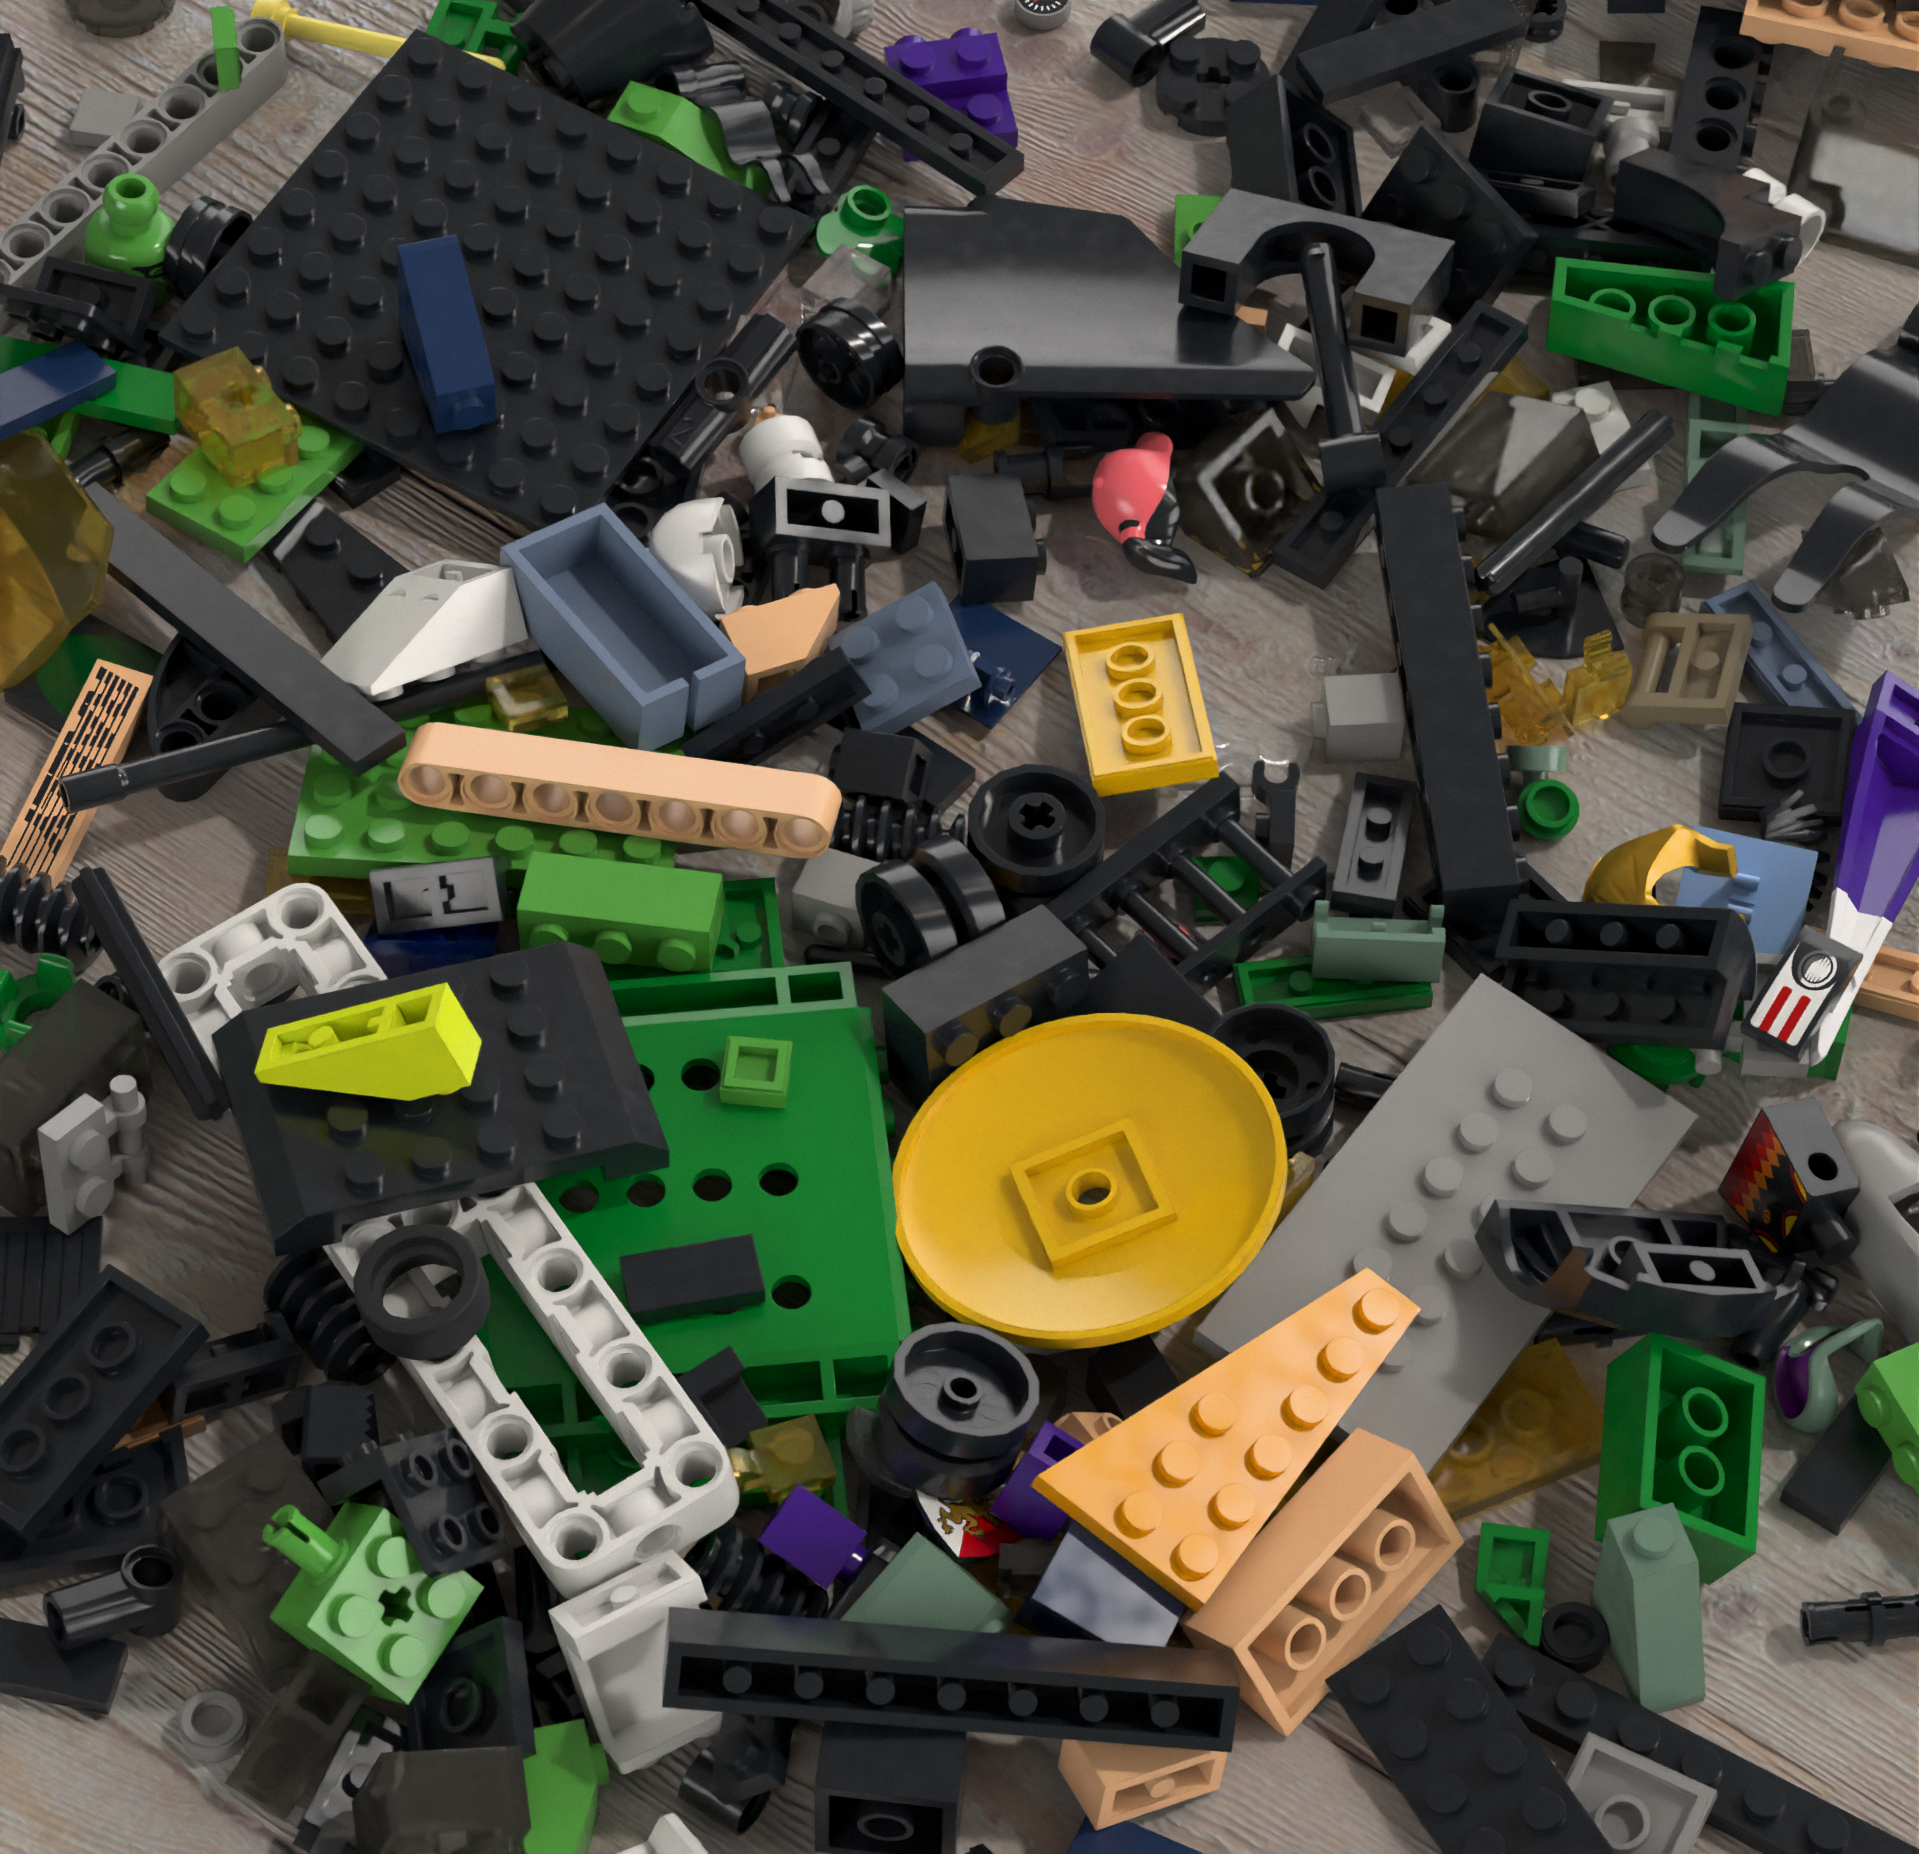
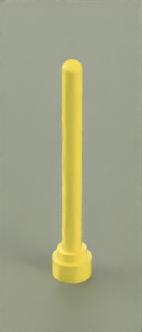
M257 0L250 14V18L266 17L276 21L283 30L285 42L298 38L391 59L407 40V38L300 16L297 10L290 8L289 3L285 0ZM467 52L504 71L506 70L505 64L499 58Z

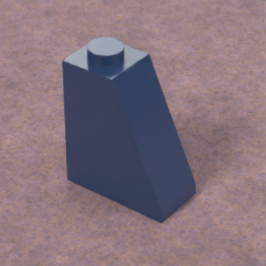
M456 234L397 246L399 325L437 434L456 429H472L480 424L496 421V383Z

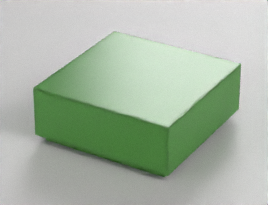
M231 6L210 7L219 90L240 88L239 84H242L234 9L231 10Z
M727 1035L720 1083V1103L786 1109L793 1058V1041Z

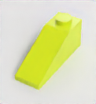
M445 982L268 1028L254 1074L260 1083L412 1101L435 1094H451L460 1088L470 1086L482 1040L449 985Z

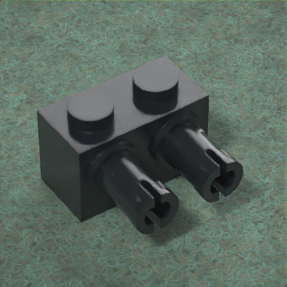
M774 476L749 500L750 558L767 560L771 563L772 602L787 598L798 590L809 588L808 565L821 566L829 570V585L836 583L840 591L837 621L842 619V612H844V622H857L868 616V609L866 607L865 570L891 548L889 489Z

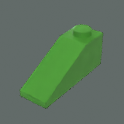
M630 80L607 120L765 196H768L771 191L768 178L760 167L738 170L731 165L726 156L721 130L716 119L684 97Z
M584 1719L534 1728L536 1755L504 1768L522 1854H587L600 1814L598 1786L610 1784L602 1742L589 1744Z

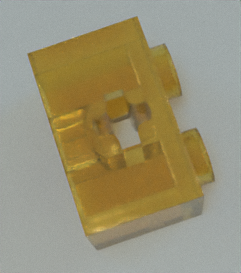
M238 346L173 371L175 416L233 490L298 465V437H301L303 433L298 413L290 403L283 404L272 390L270 380L264 369L259 365L253 366Z

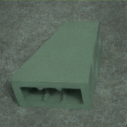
M1673 1502L1607 1520L1590 1604L1606 1622L1608 1628L1607 1644L1631 1700L1657 1714L1704 1701L1706 1693L1699 1563Z

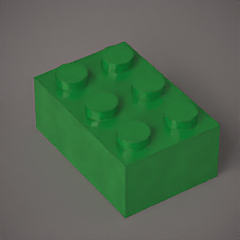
M1656 1333L1647 1334L1607 1365L1594 1540L1603 1543L1607 1520L1673 1502L1698 1559L1700 1582L1711 1585L1756 1553L1766 1377Z

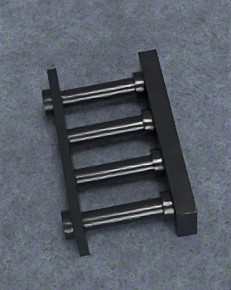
M1222 770L1219 772L1218 778H1212L1045 905V907L1088 948V960L1099 970H1102L1118 952L1097 933V930L1116 915L1123 916L1127 914L1179 962L1175 967L1201 994H1204L1232 972L1233 964L1245 962L1297 920L1304 922L1313 916L1315 900H1325L1327 863L1317 856L1295 874L1238 823L1240 821V785ZM1211 842H1222L1274 890L1249 910H1246L1192 860V857ZM1164 878H1175L1227 927L1199 947L1144 895Z

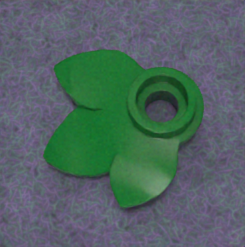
M858 185L840 197L835 207V212L820 218L815 230L816 248L826 258H847L850 269L859 279L875 286H885L896 275L899 257L903 258V219L892 214V204L885 193L873 186Z

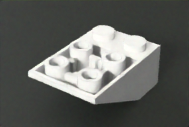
M444 559L396 576L320 662L358 693L365 694L368 701H382L401 695L404 692L402 685L417 679L420 682H433L448 678L456 673L454 666L469 660L471 663H485L500 659L507 655V646L528 639L512 567Z

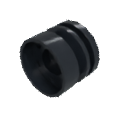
M1256 1002L1229 1011L1211 1025L1207 1035L1232 1049L1262 1080L1274 1101L1283 1127L1287 1146L1288 1173L1302 1169L1322 1153L1333 1133L1335 1051L1326 1030L1308 1013L1286 1004Z

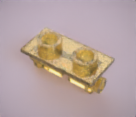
M1491 623L1488 628L1497 641L1488 647L1478 645L1479 653L1489 652L1491 658L1493 686L1492 689L1486 690L1489 701L1491 703L1497 702L1512 691L1514 696L1501 704L1499 708L1501 717L1513 731L1515 738L1520 744H1528L1529 746L1545 745L1551 737L1550 730L1557 725H1560L1570 738L1574 734L1561 715L1570 709L1569 704L1549 678L1538 684L1529 672L1538 664L1519 637L1515 635L1506 641L1495 625Z

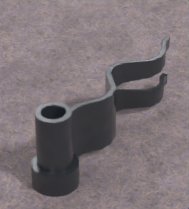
M729 60L691 67L687 63L660 67L655 79V88L684 97L701 110L711 113L720 127L726 156L731 165L738 170L760 167L767 176L773 194L779 204L791 202V197L787 191L783 172L779 164L780 162L790 160L794 161L803 170L809 184L818 196L831 194L823 179L818 163L812 154L805 150L787 154L781 151L777 144L771 114L765 103L757 97H748L742 93L745 87V75L738 61Z

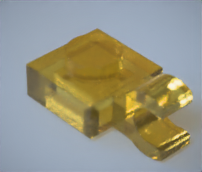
M1609 629L1586 637L1583 644V665L1566 672L1560 709L1572 727L1594 718L1605 719L1612 716L1621 709L1625 702V696L1629 694L1633 668L1625 652H1612V633Z
M814 1414L749 1432L748 1447L750 1451L742 1448L726 1450L740 1494L764 1486L770 1503L783 1500L796 1482L809 1491L835 1484L837 1471Z

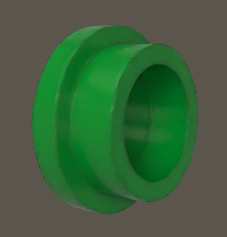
M1540 779L1530 783L1524 788L1516 804L1522 829L1533 838L1541 841H1555L1567 836L1573 830L1579 818L1580 808L1576 795L1566 784L1554 779Z

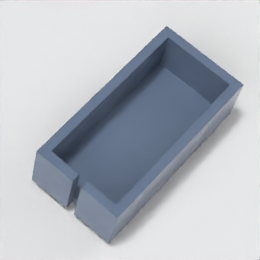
M604 502L501 547L499 566L512 567L527 634L629 749L652 751L683 737L686 723L693 731H696L730 715L740 708L746 658Z

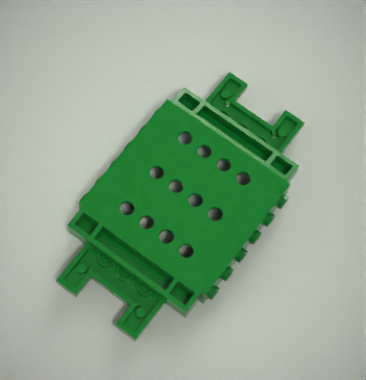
M775 877L723 881L724 917L711 973L674 972L664 968L624 963L609 964L601 961L640 1070L648 1074L654 1081L649 1095L670 1150V1167L607 1182L604 1181L600 1167L534 1181V1183L629 1315L620 1272V1256L746 1234L753 1235L765 1286L766 1302L741 1306L738 1311L729 1315L707 1312L639 1324L637 1326L675 1379L730 1345L745 1367L742 1379L768 1418V1426L759 1434L727 1453L740 1492L737 1508L777 1505L778 1508L797 1482L849 1519L840 1440L871 1437V1419L879 1396L886 1387V1377L893 1357L905 1337L921 1329L920 1321L910 1322L908 1305L917 1304L916 1281L908 1266H903L902 1253L895 1235L897 1213L892 1171L897 1154H889L887 1139L895 1138V1116L892 1099L882 1100L880 1086L889 1083L887 1052L885 1045L875 1046L871 1007L857 1006L851 961L785 967ZM727 1035L793 1041V1058L786 1109L720 1103V1083ZM694 1066H708L714 1069L720 1077L714 1087L705 1091H696L688 1088L681 1078L688 1069ZM772 1170H785L796 1177L798 1184L791 1193L783 1196H774L766 1193L760 1187L759 1182L766 1173ZM716 1175L726 1179L732 1188L730 1193L722 1200L710 1202L697 1197L693 1191V1186L702 1177ZM652 1181L663 1188L665 1195L654 1206L639 1207L628 1200L626 1196L627 1191L637 1182ZM578 1186L587 1187L593 1190L599 1199L597 1204L589 1211L574 1213L566 1210L560 1203V1198L565 1191ZM503 1192L495 1193L493 1195H490L488 1198L499 1196ZM490 1253L481 1257L480 1260L489 1282L491 1305L484 1324L476 1333V1336L488 1351L497 1377L508 1394L517 1393L556 1449L561 1464H568L569 1481L576 1492L580 1493L584 1490L588 1495L594 1491L596 1496L640 1471L641 1467L493 1257ZM457 1272L458 1287H461V1277ZM796 1282L804 1285L809 1290L811 1297L800 1308L785 1309L773 1301L772 1293L783 1283ZM571 1285L561 1286L553 1292H561L568 1289ZM640 1380L627 1382L623 1384L620 1388L633 1387L640 1382ZM523 1451L509 1453L501 1460H510L518 1457ZM698 1479L691 1483L689 1487L703 1486L712 1479ZM583 1550L575 1553L576 1560L587 1557L593 1551Z

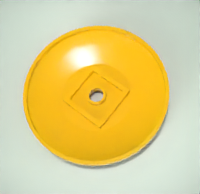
M1095 1013L1045 1022L1022 1030L1012 1037L1004 1038L979 1052L949 1075L923 1103L900 1143L893 1165L892 1181L897 1213L895 1235L909 1270L925 1293L943 1310L964 1324L983 1327L1011 1343L1049 1349H1082L1133 1340L1174 1324L1205 1306L1229 1287L1259 1253L1276 1222L1286 1190L1288 1173L1287 1146L1281 1120L1271 1095L1253 1069L1232 1049L1190 1026L1168 1019L1128 1013ZM1104 1188L1110 1191L1108 1196L1099 1203L1085 1205L1077 1202L1079 1197L1087 1190Z

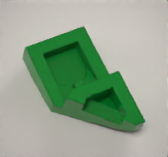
M1482 1522L1474 1593L1521 1644L1538 1651L1545 1598L1544 1585L1550 1531Z

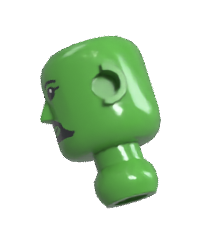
M134 173L116 176L106 185L102 195L103 207L93 214L88 221L83 237L84 264L152 279L160 286L152 311L154 312L161 309L173 297V295L168 294L165 290L167 284L163 282L162 266L166 247L175 223L163 209L158 207L160 203L158 190L148 178Z

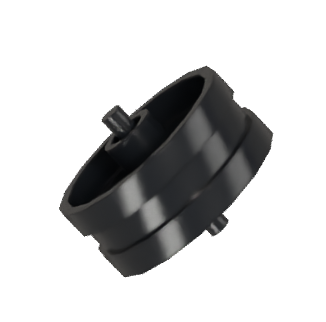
M205 195L195 199L182 213L166 247L162 266L163 282L167 284L166 292L186 301L253 222L251 214L231 205L226 207L224 203Z
M844 297L831 299L821 307L817 315L811 316L802 323L795 333L798 342L797 353L802 366L821 391L842 407L854 411L868 410L881 398L883 393H888L904 376V359L893 335L871 310L857 301Z

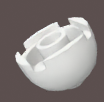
M722 497L697 499L681 503L666 512L653 529L650 547L646 548L712 622H719L720 617L729 615L742 607L744 599V585L733 586L735 566L744 565L740 531L734 510L730 504L722 505L724 501Z

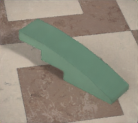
M1687 391L1682 492L1714 453L1733 439L1749 434L1750 424H1747V408ZM1747 499L1710 534L1681 553L1682 571L1742 576Z

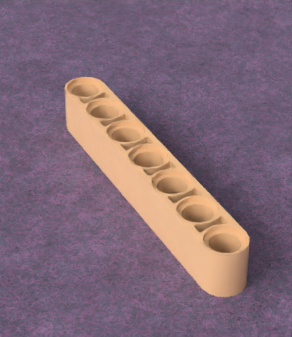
M440 722L421 725L414 732L397 780L399 789L406 798L426 807L798 859H813L822 856L828 850L842 802L841 792L837 786L827 778L815 774Z

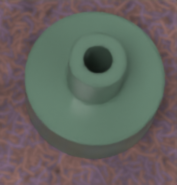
M1505 746V753L1508 754L1510 771L1523 772L1522 791L1534 781L1548 779V772H1567V747Z

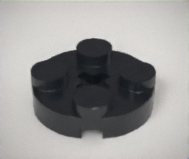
M1182 36L1171 43L1170 52L1161 60L1157 69L1156 102L1164 115L1167 109L1171 115L1178 118V127L1189 133L1207 137L1227 136L1225 108L1269 79L1270 72L1267 65L1261 59L1260 48L1252 41H1233L1216 37L1197 39L1191 36ZM1214 82L1221 85L1219 86V91L1213 92L1207 90L1205 83Z

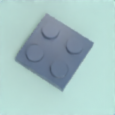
M935 581L924 585L826 639L831 651L841 646L872 692V694L853 705L862 730L895 734L982 687L944 592Z

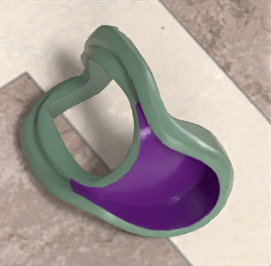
M1872 1318L1866 1321H1859L1851 1327L1832 1323L1818 1325L1796 1335L1780 1347L1773 1362L1772 1389L1776 1410L1785 1423L1806 1433L1823 1431L1830 1427L1835 1420L1838 1409V1394L1827 1357L1832 1352L1846 1345L1868 1364H1872L1873 1361L1882 1358L1881 1341L1884 1334L1882 1320ZM1828 1334L1832 1335V1337L1817 1345L1813 1349L1801 1353L1810 1345L1814 1344L1815 1342L1827 1336Z

